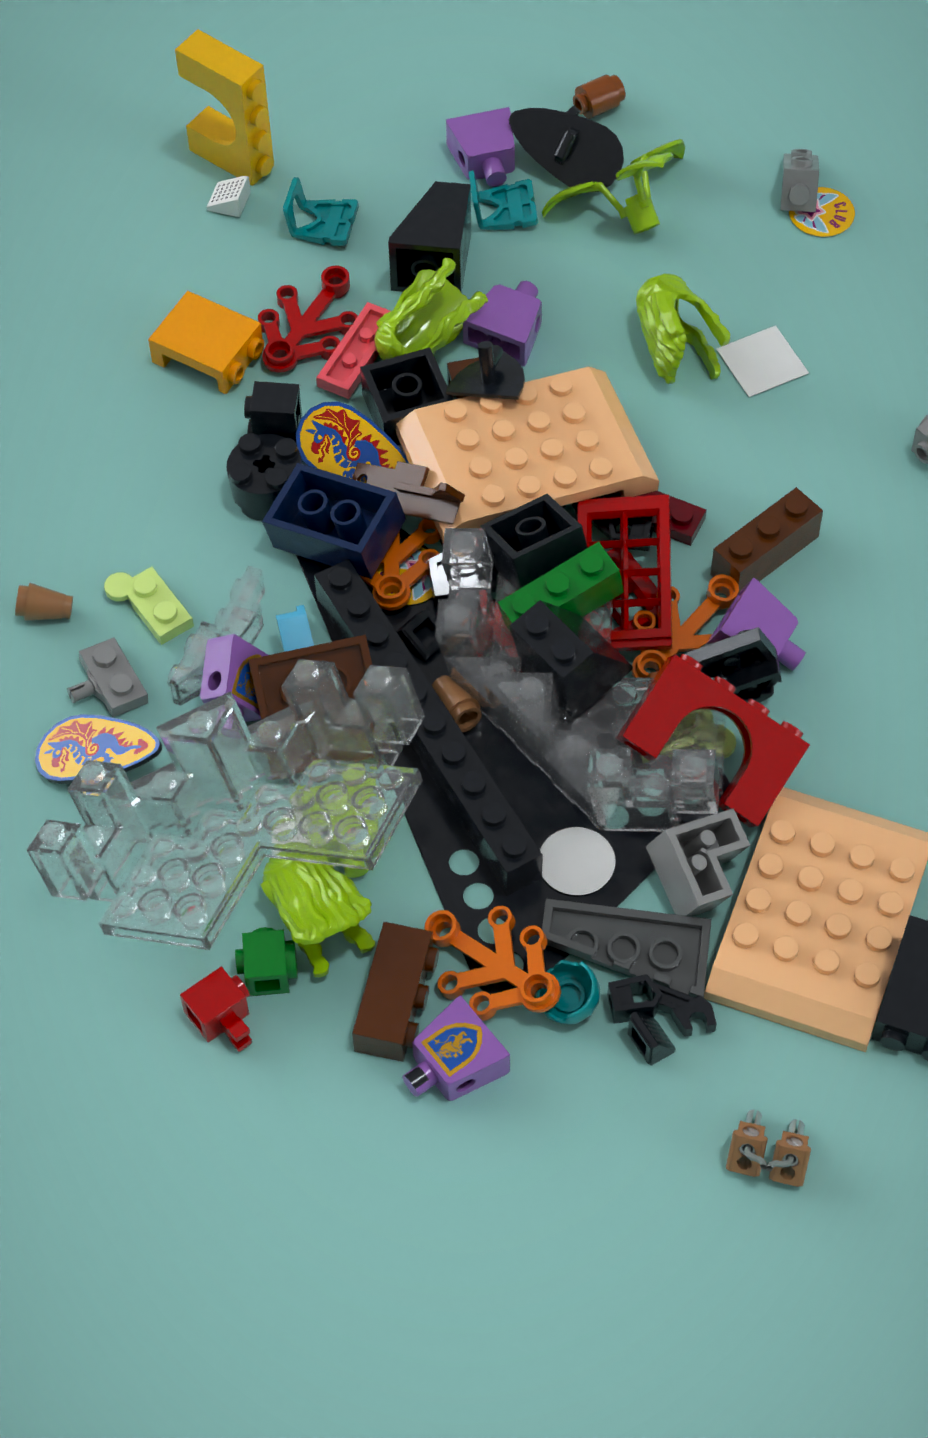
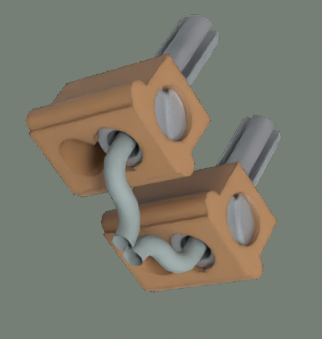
M754 1109L750 1110L747 1113L746 1122L740 1121L738 1130L733 1131L726 1169L753 1177L760 1176L761 1169H767V1171H770L769 1179L775 1182L796 1187L803 1186L811 1148L807 1146L809 1136L803 1135L805 1127L803 1121H799L797 1134L794 1133L797 1119L790 1122L788 1132L783 1131L781 1140L776 1141L773 1160L767 1164L764 1160V1154L768 1138L764 1136L766 1127L760 1125L762 1114L757 1110L755 1123L752 1124Z

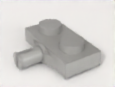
M114 637L79 651V660L88 675V680L67 688L72 703L95 695L106 705L112 718L148 703L146 690Z

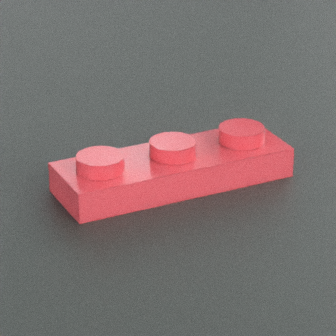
M369 302L366 303L316 377L317 387L350 399L361 382L360 367L374 363L379 355L374 342L378 329L376 322L384 314L390 312V310Z

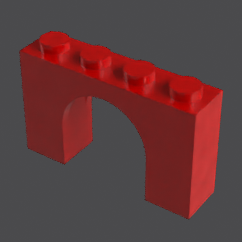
M676 654L668 657L616 739L650 761L658 757L678 724L690 712L698 709H709L727 716L736 725L742 736L744 754L739 770L716 806L724 811L734 808L740 822L748 827H758L810 744L801 739L803 732L792 724L783 721L780 725L768 717L770 711L761 703L753 699H749L746 702L735 695L736 688L725 679L716 676L713 680L701 672L703 666L686 654H682L681 657Z

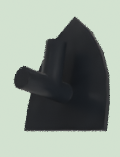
M483 341L478 344L479 360L461 370L446 390V395L518 400L524 388L525 376L523 368L515 358L504 352L499 345H493L490 341Z

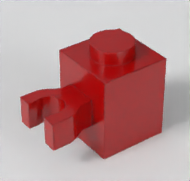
M221 966L180 994L184 1013L208 1043L224 1032L238 1052L252 1044V1039L248 1035L250 1034V1029L242 1020L249 1015L246 998L250 994L243 981L237 975L231 978Z

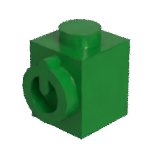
M264 927L258 928L253 932L242 933L243 949H235L237 974H244L245 984L250 996L290 993L289 979H298L295 942L293 940H285L284 929L275 930Z

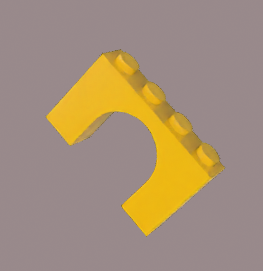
M197 29L175 49L178 75L213 95L226 108L231 118L207 106L186 125L189 150L236 177L248 176L250 185L253 186L263 176H267L274 166L264 65Z

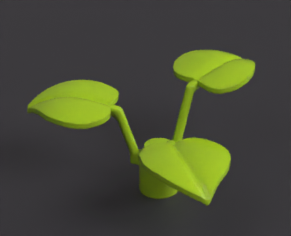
M678 139L665 143L634 159L630 165L616 173L618 181L632 175L634 177L638 194L625 199L627 205L625 208L602 182L591 181L569 187L554 195L542 210L543 218L556 204L582 193L599 191L603 193L619 212L621 219L628 217L634 235L660 225L651 200L647 170L655 167L663 168L664 164L672 158L683 159L685 153L684 141Z

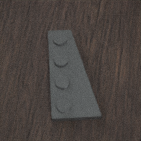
M546 898L542 930L547 937V946L631 977L647 974L657 984L695 998L700 995L704 998L712 919Z

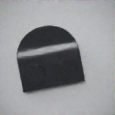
M759 627L743 630L737 635L715 643L704 644L700 648L686 653V655L692 657L703 666L701 672L713 680L716 676L725 679L736 688L734 694L746 702L749 699L762 702L770 698L774 694V685L777 682H782L777 650Z

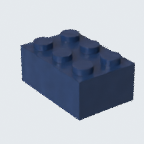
M297 463L262 523L274 548L330 566L349 559L359 575L372 579L405 522L406 517L396 492Z

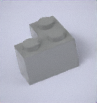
M734 808L666 829L646 846V849L675 915L693 917L713 910L733 895L721 864L731 861L748 848L750 844Z

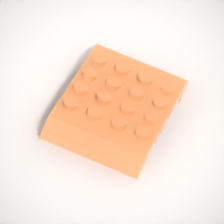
M590 366L527 381L518 400L467 396L414 409L396 423V434L408 462L430 468L424 487L435 488L442 482L465 494L463 502L460 503L454 524L434 521L444 546L480 537V525L545 494L551 496L560 506L618 491L621 497L638 496L657 491L659 486V479L606 372Z
M783 787L769 809L713 963L704 999L866 1052L907 921L928 862V832Z

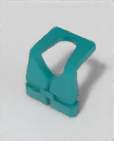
M474 170L469 171L472 201L480 229L510 230L515 229L516 226L526 228L538 224L532 180L525 179L516 181L512 185L505 184L492 189L478 191ZM479 203L491 204L496 206L497 209L493 214L482 219Z
M294 177L283 206V213L292 237L323 245L328 242L331 243V246H345L348 243L359 204L356 199H342V201H335V199L306 200L300 178ZM294 198L301 210L314 215L317 219L308 225L297 228L293 211Z

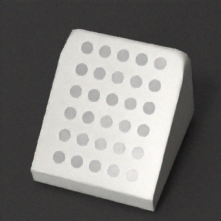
M240 176L217 182L207 205V211L240 217L251 193L249 177Z

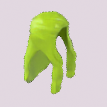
M443 258L442 266L437 271L430 269L419 271L414 282L401 293L394 309L384 314L376 322L378 329L374 342L380 358L386 360L429 347L433 355H435L437 350L455 340L462 331L463 323L469 315L477 312L488 302L487 296L477 291L468 299L467 296L463 295L457 287L453 286L446 279L454 272L456 266L455 262L450 258Z
M662 274L647 279L637 291L636 306L642 332L658 376L664 378L667 384L675 382L676 372L683 358L687 342L695 347L697 355L702 358L709 371L710 379L718 378L721 371L716 352L707 343L700 329L682 320L678 310L679 299L695 306L722 347L729 344L730 332L721 324L719 315L711 310L705 300L694 294L681 277L674 274Z
M289 845L273 854V857L269 858V862L265 865L263 871V883L260 885L265 895L277 908L283 923L291 932L292 940L306 954L311 966L314 968V977L320 978L329 973V963L322 956V947L320 945L325 938L342 932L346 941L358 946L362 954L375 948V940L359 925L360 921L371 914L372 903L359 893L353 880L334 869L326 850L317 852L309 846Z

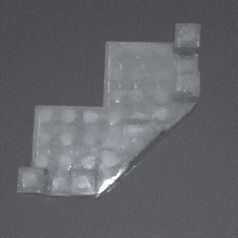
M445 528L442 566L449 583L448 599H438L435 636L452 680L478 701L480 711L499 730L501 729L514 742V745L535 766H538L572 803H575L588 816L589 820L600 831L663 832L666 829L681 825V813L718 814L719 795H723L726 716L709 709H698L690 712L678 724L658 757L650 761L617 740L616 737L654 678H622L579 716L573 719L563 708L554 673H527L523 658L518 656L513 636L503 622L498 605L500 600L514 593L517 589L500 572H498L496 601L494 605L491 596L493 555L485 529ZM613 599L583 617L611 644Z
M298 659L281 687L289 707L247 726L232 693L228 692L157 726L156 729L169 753L172 763L132 782L129 781L122 765L119 763L87 760L67 789L85 822V826L83 827L79 823L46 820L26 850L51 896L86 901L89 897L93 900L112 902L98 923L104 935L210 950L264 857L373 871L423 781L419 769L393 766L403 749L402 745L410 744L425 717L407 668L370 665L353 693L354 698H349L334 662Z

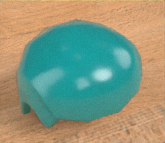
M560 960L553 968L546 971L556 977L561 987V995L557 1004L544 1012L547 1018L560 1024H577L593 1014L599 1004L600 984L594 972L583 961L577 963ZM539 989L537 991V998L543 996L547 989Z

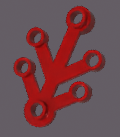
M335 265L327 267L322 272V290L303 315H301L298 306L297 289L292 285H283L278 288L276 292L277 303L279 307L284 309L291 331L285 339L282 338L279 331L280 320L277 311L265 309L258 314V322L261 323L262 332L266 334L268 340L262 353L263 364L267 369L282 373L293 369L298 360L319 355L325 360L330 358L340 343V340L335 336H325L319 342L299 344L304 338L336 331L345 335L352 324L345 325L344 323H354L358 317L354 312L345 311L339 316L318 320L334 298H341L349 291L350 276L347 269ZM266 320H273L270 323L264 322ZM330 346L335 347L334 349H325Z

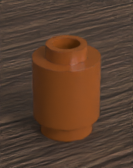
M603 75L577 86L573 96V104L581 110L580 115L583 114L586 118L591 119L618 107L620 102L625 100L624 85L617 75Z

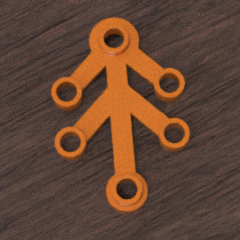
M422 520L418 529L401 544L399 530L381 561V564L384 565L383 576L377 571L372 579L359 575L366 584L373 588V597L380 608L393 611L404 607L411 598L410 587L425 574L429 575L425 562L440 554L435 549L422 551L418 557L419 561L401 575L400 565L425 543L434 544L441 539L434 521ZM427 529H435L433 533L425 532ZM392 592L397 593V594L392 595V596H388V595H387V594L392 593Z
M728 575L713 577L708 584L707 599L682 625H680L678 612L680 593L672 586V598L674 599L672 601V649H659L658 651L640 650L641 654L634 659L632 664V675L637 683L646 687L649 673L644 669L653 668L657 672L668 657L674 654L677 655L679 652H689L698 649L708 642L712 634H695L719 609L729 608L737 597L739 585L734 578ZM723 593L727 598L719 597L716 594ZM648 610L638 611L633 618V628H655V615ZM646 617L650 619V626L643 627L637 620Z
M496 906L488 914V922L494 932L496 953L463 933L459 922L451 912L438 910L427 918L425 930L433 931L434 945L438 947L453 946L484 966L459 973L455 971L444 972L439 977L437 986L445 998L455 1000L460 995H463L465 989L501 981H507L516 988L491 995L488 992L480 991L470 998L469 1006L483 1021L491 1019L497 1010L524 1005L531 1012H546L559 1001L561 995L560 984L556 977L546 972L543 950L547 946V937L540 927L531 925L524 928L520 933V943L527 952L528 973L515 966L511 930L514 928L516 920L508 907ZM500 916H508L506 922L496 924V920ZM451 928L448 934L439 937L443 929ZM531 936H540L535 944H527ZM450 981H457L454 989H445ZM539 989H547L543 996L534 998L535 993ZM489 1001V1006L485 1010H477L481 1002Z

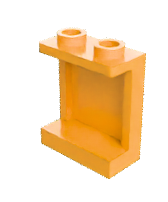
M190 291L183 295L148 339L152 363L165 368L171 359L181 362L214 377L218 382L219 391L227 394L234 384H238L242 380L245 369L253 359L256 360L260 357L264 349L260 322Z

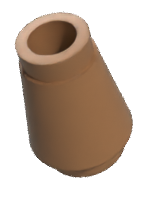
M29 583V586L19 585L15 616H23L25 621L70 619L73 596H68L33 583Z
M445 675L437 678L433 682L432 687L461 731L465 732L475 727L481 719L480 703L452 680L450 676Z

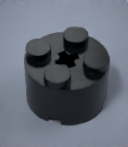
M248 433L239 439L238 445L231 451L226 466L230 487L235 503L247 517L263 521L297 463L302 464L300 452L293 439L275 434L257 435Z

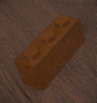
M797 487L713 549L710 575L712 577L717 575L731 576L737 581L739 592L753 577L760 582L819 537L823 510Z
M383 922L352 1033L354 1052L404 1062L407 1047L413 1048L412 1042L419 1033V1023L414 1022L417 1010L424 1011L427 1004L429 986L424 985L427 973H434L438 963L439 949L433 947V931Z

